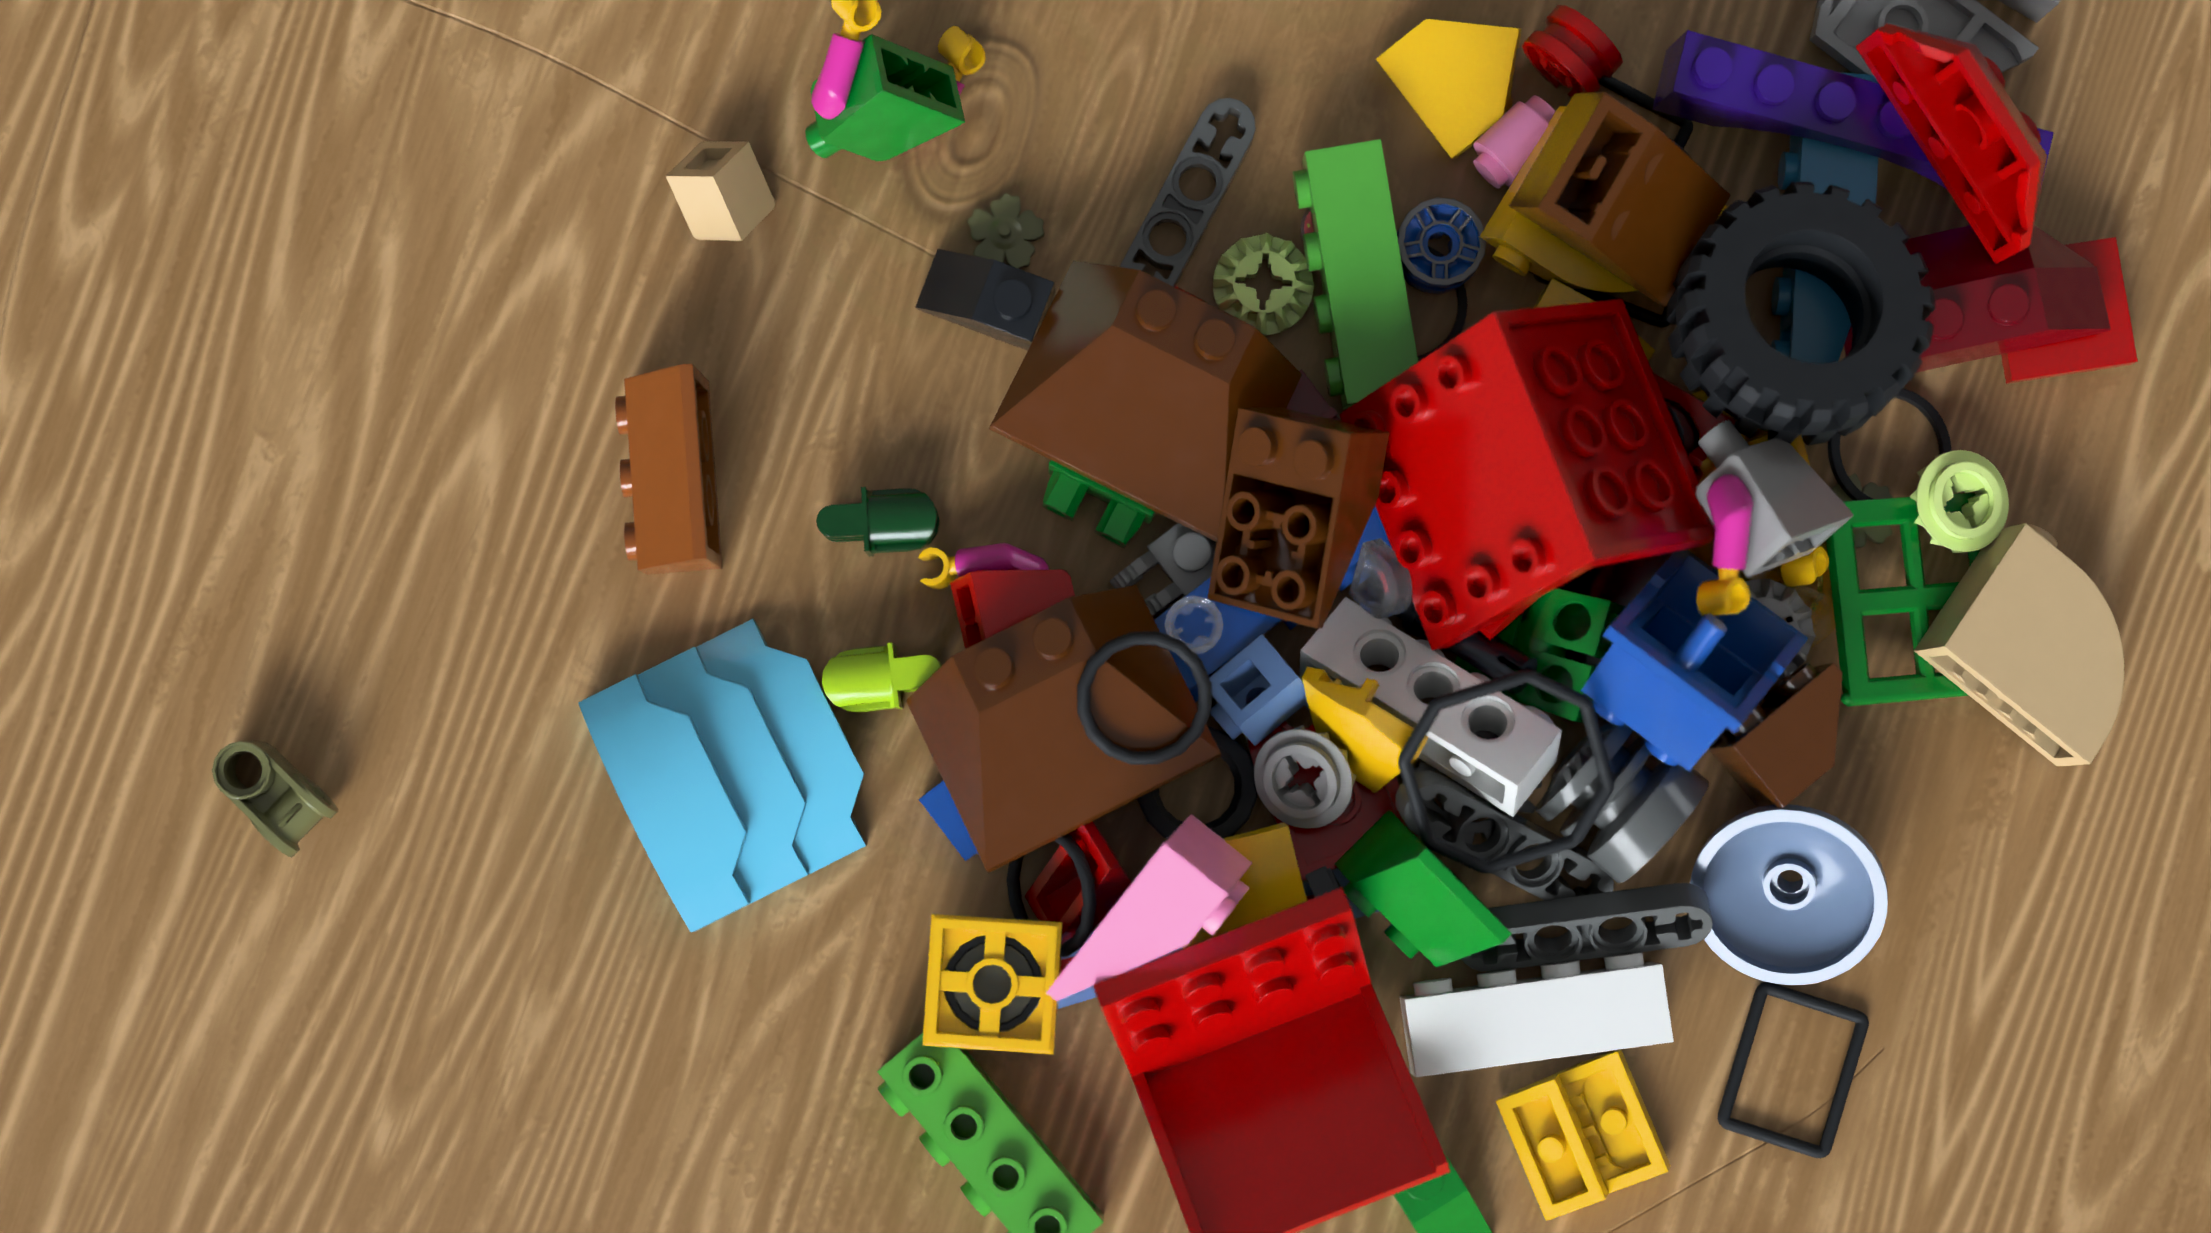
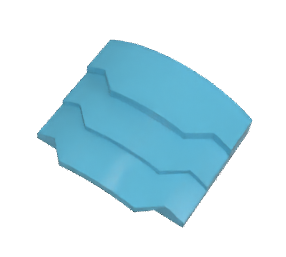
M754 618L697 647L694 646L638 675L634 674L578 702L589 732L620 801L658 876L690 932L698 931L867 846L852 817L865 774L807 659L768 647Z

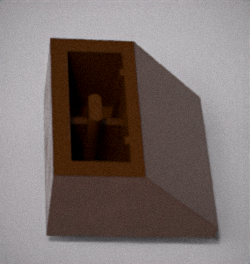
M1807 662L1785 678L1778 679L1767 692L1771 698L1761 706L1758 704L1736 733H1733L1726 727L1720 734L1722 738L1709 748L1757 808L1775 805L1777 808L1785 807L1835 765L1842 672L1834 662L1812 667Z

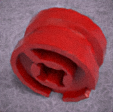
M1557 5L1545 20L1547 27L1543 31L1534 30L1522 45L1524 53L1531 64L1556 89L1560 85L1572 88L1568 93L1571 99L1574 93L1598 92L1600 89L1598 83L1602 77L1611 78L1623 63L1620 52L1607 35L1587 17L1566 5Z

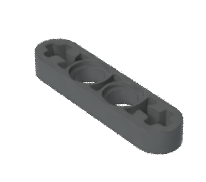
M1222 98L1210 103L1202 112L1119 267L1138 269L1144 272V264L1134 263L1136 257L1141 254L1154 267L1172 271L1168 279H1164L1156 271L1155 278L1173 287L1177 285L1251 147L1256 129L1255 117L1250 108L1243 102L1233 98ZM1230 114L1239 119L1237 130L1243 136L1241 139L1232 136L1227 139L1220 152L1219 159L1231 162L1227 168H1223L1212 156L1193 151L1197 145H1200L1208 153L1215 141L1217 130L1210 123L1213 119L1224 122ZM1199 167L1206 169L1212 174L1216 187L1210 197L1194 201L1183 195L1179 188V180L1185 171ZM1170 222L1177 224L1186 235L1184 248L1173 256L1158 254L1150 244L1149 237L1151 231L1161 223Z
M1432 771L1415 773L1422 798L1431 801L1436 796L1445 810L1451 813L1447 822L1442 814L1430 808H1425L1434 837L1476 857L1488 861L1520 851L1532 844H1542L1561 838L1517 814L1513 817L1466 787L1439 773ZM1402 783L1395 796V806L1408 828L1420 836L1404 783ZM1484 817L1495 820L1494 832L1487 841L1474 845L1464 841V833L1472 821ZM1579 846L1545 856L1542 863L1532 870L1523 871L1513 866L1492 873L1543 900L1605 893L1614 890L1613 879L1587 857V850ZM1562 868L1579 880H1586L1590 877L1592 880L1590 886L1587 889L1577 886L1573 890L1567 881L1559 875Z
M1673 883L1491 907L1488 909L1512 935L1504 943L1464 957L1462 960L1472 969L1493 972L1686 947L1699 943L1712 931L1713 920L1706 892L1699 886L1690 883ZM1687 913L1685 916L1676 917V914ZM1653 916L1654 921L1646 922L1645 917ZM1614 917H1626L1632 920L1630 925L1617 930H1609L1600 926L1607 919ZM1559 925L1568 929L1566 933L1555 938H1544L1536 934L1543 927ZM1523 933V938L1516 939L1515 934Z

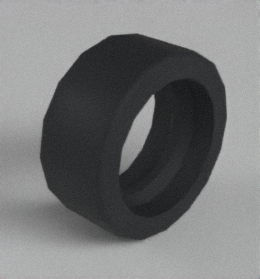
M1208 726L1222 754L1221 758L1229 765L1234 777V796L1229 808L1218 819L1205 824L1224 839L1233 836L1250 818L1258 797L1254 782V765L1248 751L1235 739L1232 740L1227 733ZM1159 788L1137 798L1146 821L1163 838L1168 839L1183 823V821L1176 819L1165 809L1159 795Z

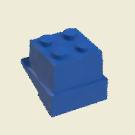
M1687 549L1674 552L1605 631L1603 636L1610 640L1612 645L1581 691L1593 699L1592 703L1595 711L1604 719L1618 726L1626 724L1646 739L1645 746L1656 758L1671 766L1680 764L1690 771L1726 727L1733 733H1736L1809 638L1752 596L1748 606L1740 613L1716 616L1705 614L1703 616L1699 612L1696 602L1698 587L1706 580L1719 579V572Z

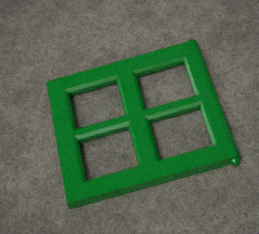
M1975 492L1953 494L1954 497L1947 501V505L1944 506L1945 512L1960 511L1962 513L1961 507L1968 503L1969 498L1975 496ZM1910 497L1843 501L1854 516L1826 539L1839 665L1842 672L1841 684L1843 694L1840 697L1841 702L1849 707L1969 696L1942 673L1935 672L1934 667L1916 652H1914L1916 674L1869 678L1863 616L1909 612L1914 651L1930 627L1928 611L1941 610L1959 582L1925 584L1919 525L1914 523L1919 516L1915 500ZM1900 524L1906 586L1860 590L1853 528ZM1981 549L1968 552L1969 567Z

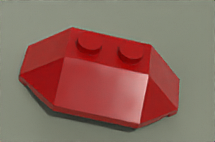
M1886 23L1855 47L1994 263L1997 264L2030 246L2047 154L2040 145L2041 137L2037 126L2027 114L2018 111L2004 89L2005 80L1999 67L1990 58L1984 57L1975 44Z

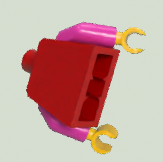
M1008 543L958 549L955 556H950L938 548L930 547L924 549L918 557L922 561H931L937 558L943 560V571L937 578L920 579V582L932 589H943L951 585L965 649L1068 597L1075 596L1071 576L1067 570L1049 569L1048 564L1043 558Z

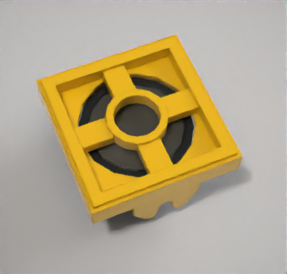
M931 914L922 1046L1054 1054L1059 1000L1056 1001L1046 992L1061 975L1063 922Z

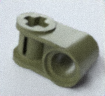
M240 741L230 743L221 749L214 759L212 773L214 782L220 791L251 820L255 828L268 842L288 857H293L300 850L298 842L323 817L331 819L338 812L337 806L321 788L300 773L276 748L266 742ZM246 752H251L257 756L262 766L261 778L251 788L239 781L235 770L237 761Z

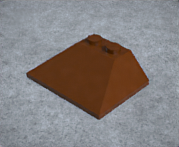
M1073 260L989 429L1217 542L1238 408L1281 407L1286 409L1302 374L1252 325L1141 270Z
M1137 585L1068 597L951 656L906 700L988 873L1222 756L1207 724L1201 736L1183 754L1160 764L1131 765L1106 755L1086 735L1077 714V684L1087 661L1106 642L1129 632H1160ZM1133 645L1114 653L1098 669L1090 688V710L1099 730L1114 744L1132 751H1156L1175 743L1190 728L1198 710V706L1170 651L1157 645Z

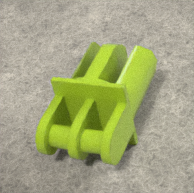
M891 642L883 646L857 648L840 652L836 657L831 658L825 666L822 685L826 696L832 703L848 712H867L893 708L903 709L902 693L915 692L942 664L931 655L898 658L896 645Z

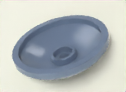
M1787 804L1785 807L1779 808L1775 805L1758 807L1726 821L1714 831L1702 846L1696 857L1690 884L1699 886L1706 892L1709 900L1713 925L1712 931L1704 939L1709 947L1736 970L1750 977L1775 984H1813L1829 980L1848 971L1858 964L1876 944L1887 915L1888 887L1886 876L1873 848L1854 828L1839 818L1824 811L1800 805ZM1785 870H1794L1802 876V879L1790 882L1782 878L1780 873Z

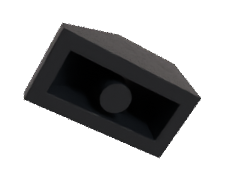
M937 249L915 308L1028 351L1056 296L1055 283L994 259Z

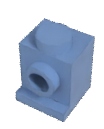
M1263 634L1209 677L1212 684V696L1218 702L1212 707L1211 715L1232 740L1241 733H1244L1253 745L1256 746L1302 706L1305 705L1309 710L1303 682Z

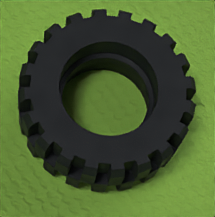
M1791 182L1782 195H1780L1777 187L1771 185L1755 190L1747 202L1736 200L1724 209L1715 223L1710 224L1680 267L1673 283L1676 291L1668 301L1667 321L1672 325H1676V328L1669 336L1668 341L1672 357L1676 359L1685 357L1687 365L1679 375L1688 390L1693 391L1700 386L1708 396L1702 407L1716 419L1722 411L1726 412L1737 420L1734 426L1739 433L1750 438L1758 429L1768 431L1767 440L1776 438L1791 444L1798 435H1802L1803 442L1807 446L1827 443L1836 432L1846 436L1861 428L1872 416H1876L1913 378L1923 363L1920 355L1930 346L1934 326L1925 319L1936 309L1934 290L1930 286H1921L1920 281L1929 270L1921 253L1917 252L1910 255L1905 247L1906 242L1911 236L1899 222L1890 228L1882 221L1878 215L1882 212L1883 208L1869 199H1866L1860 206L1848 200L1849 190L1834 185H1829L1825 192L1821 194L1814 193V184L1812 182ZM1784 267L1807 272L1825 282L1839 296L1850 318L1852 345L1848 355L1836 362L1817 364L1792 359L1774 349L1758 333L1748 314L1745 300V284L1753 273L1764 269Z

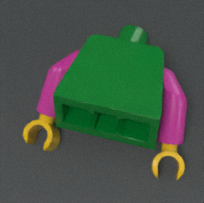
M831 0L833 9L844 20L840 34L833 33L823 68L819 77L813 82L810 91L816 121L807 126L805 135L810 148L816 155L821 158H828L844 149L874 161H887L965 123L960 94L965 85L960 83L963 75H970L978 71L986 60L983 46L974 37L966 34L958 26L948 28L938 43V52L949 62V64H945L873 34L867 36L862 41L859 40L861 32L870 30L881 19L882 11L877 0Z

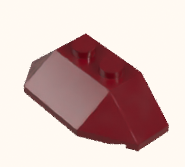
M1970 225L1911 238L1905 244L1910 255L1917 252L1922 254L1929 272L1920 281L1921 286H1930L1934 290L1936 309L1925 319L1934 326L1930 346L1920 355L1923 363L1917 372L2108 332L2111 329L2097 267L2035 225L2030 246L1997 264L1994 263ZM1850 327L1844 344L1845 356L1851 350L1852 327Z

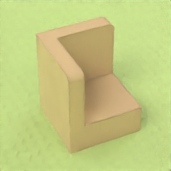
M701 141L666 175L690 231L697 240L742 241L775 207V200L749 141Z

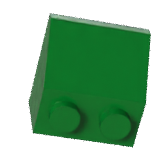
M1390 810L1335 863L1349 881L1343 887L1345 895L1368 918L1376 910L1381 912L1392 923L1383 932L1410 959L1420 951L1434 966L1440 967L1502 944L1512 935L1475 894Z

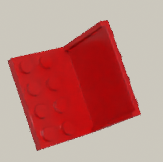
M1623 299L1493 312L1339 414L1342 422L1390 432L1379 497L1375 507L1432 651L1455 645L1592 567L1703 547L1715 540V526L1696 497V488L1699 485L1698 479Z
M1342 887L1093 984L1100 1007L1132 1077L1189 1233H1296L1450 1172L1448 1161L1372 986L1352 909Z

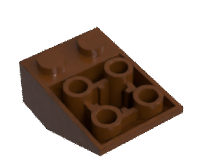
M1606 92L1574 93L1509 207L1659 305L1666 307L1676 290L1673 283L1680 267L1708 226L1715 223L1731 195L1658 127Z
M1281 407L1238 408L1207 599L1317 629L1323 628L1379 497L1390 432Z

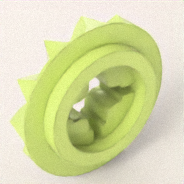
M1268 233L1240 238L1221 255L1213 277V294L1219 310L1225 311L1256 327L1263 335L1280 333L1296 324L1307 311L1314 290L1312 271H1308L1304 255L1296 248L1292 241L1283 240ZM1262 259H1268L1267 267L1270 268L1271 278L1281 280L1283 284H1291V287L1282 286L1281 289L1271 290L1269 300L1265 302V310H1259L1260 300L1257 299L1256 289L1246 287V284L1236 283V281H1245L1246 278L1256 277L1258 269L1262 265Z
M1954 450L1934 456V460L1917 472L1920 477L1918 487L1909 496L1917 502L1919 516L1914 523L1925 527L1931 536L1930 544L1942 545L1951 549L1952 553L1971 552L1986 547L1999 536L2008 516L2009 497L2001 474L1989 460L1972 451ZM1953 492H1975V496L1969 498L1968 503L1961 507L1962 513L1960 511L1945 512L1944 506L1947 505V501L1954 497Z

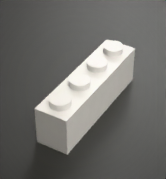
M1643 952L1604 957L1605 968L1580 971L1579 961L1540 965L1542 977L1521 980L1516 979L1515 969L1477 974L1478 985L1453 989L1451 978L1413 983L1414 994L1399 996L1410 1073L1415 1077H1423L1674 1042L1663 966L1655 962H1644Z

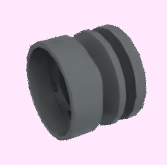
M1608 721L1600 727V731L1615 781L1614 789L1594 821V824L1600 829L1588 848L1587 857L1619 884L1636 874L1671 839L1702 800L1709 788V781L1693 767L1688 771L1680 764L1671 766L1661 762L1653 770H1650L1644 764L1651 754L1645 746L1646 739L1640 736L1626 749L1623 744L1633 729L1626 724L1618 726ZM1588 734L1557 767L1551 777L1552 779L1547 791L1535 809L1546 821H1550L1572 804L1574 808L1560 829V833L1563 836L1571 835L1601 786Z

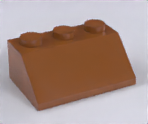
M693 363L679 364L625 378V396L616 397L615 412L619 434H628L630 459H621L620 481L624 498L633 497L634 522L625 523L624 527L625 549L628 560H637L638 570L646 575L723 569L709 381Z

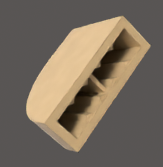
M2024 523L2003 528L1999 536L1992 543L1980 550L1914 652L2057 767L2091 764L2114 725L2122 700L2124 655L2120 633L2106 599L2090 577L2077 564L2057 549L2058 543L2050 533L2038 526Z

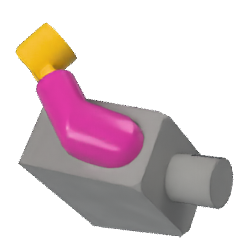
M1730 420L1715 426L1698 442L1699 446L1717 468L1696 488V497L1715 526L1712 566L1719 567V579L1706 580L1698 587L1696 602L1698 610L1703 616L1705 614L1712 616L1736 614L1748 606L1751 597L1746 582L1738 578L1739 569L1748 578L1780 566L1783 581L1788 587L1812 584L1817 577H1821L1826 572L1829 566L1827 552L1820 545L1854 516L1841 499L1788 442L1774 438L1749 446Z

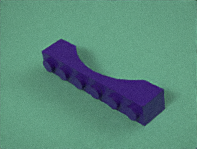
M1687 30L1666 50L1652 110L1710 126L1775 132L1850 148L1910 169L1947 189L1879 83ZM2038 128L2041 137L2040 145L2046 152L2048 160L2054 132Z

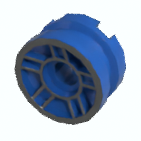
M1437 197L1419 203L1407 213L1397 232L1404 279L1409 285L1422 292L1442 294L1456 290L1472 277L1485 255L1486 241L1479 237L1484 228L1481 220L1470 207L1455 199ZM1445 234L1451 239L1447 244L1448 254L1443 257L1433 255L1429 251L1428 240L1440 239Z

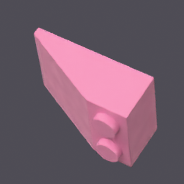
M1191 814L1161 846L1046 993L1058 1001L1093 986V984L1187 945L1201 927L1213 935L1248 891L1249 887L1239 879L1251 866L1252 862Z

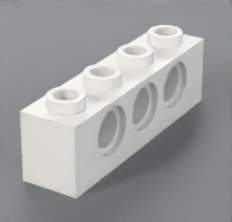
M1347 597L1341 601L1326 619L1323 628H1319L1300 650V679L1302 682V676L1307 667L1323 669L1333 681L1338 678L1342 681L1340 685L1355 688L1361 686L1366 678L1374 679L1378 682L1379 687L1371 703L1413 728L1416 727L1428 706L1421 702V699L1427 697L1436 698L1490 680L1480 673L1465 671L1446 659L1440 649L1432 651L1429 641L1413 639L1394 627L1391 621L1377 609L1372 607L1363 608ZM1371 665H1384L1389 667L1390 670L1376 672L1367 667ZM1499 691L1442 709L1426 735L1429 738L1418 758L1513 817L1556 763L1562 730L1556 727L1550 717L1540 709L1533 706L1524 707ZM1477 731H1490L1499 737L1495 739H1482L1473 733Z

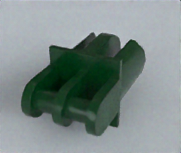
M861 487L862 503L825 506L819 511L816 519L820 532L832 542L864 541V551L869 557L874 556V553L919 550L925 545L932 543L938 534L940 524L937 508L928 495L911 488L868 490L866 487Z

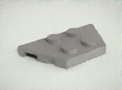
M1817 0L1810 36L1812 43L1850 72L1868 75L1873 74L1855 46L1886 23L1975 44L1982 55L1990 58L2002 73L2026 62L2039 49V47L1976 0Z

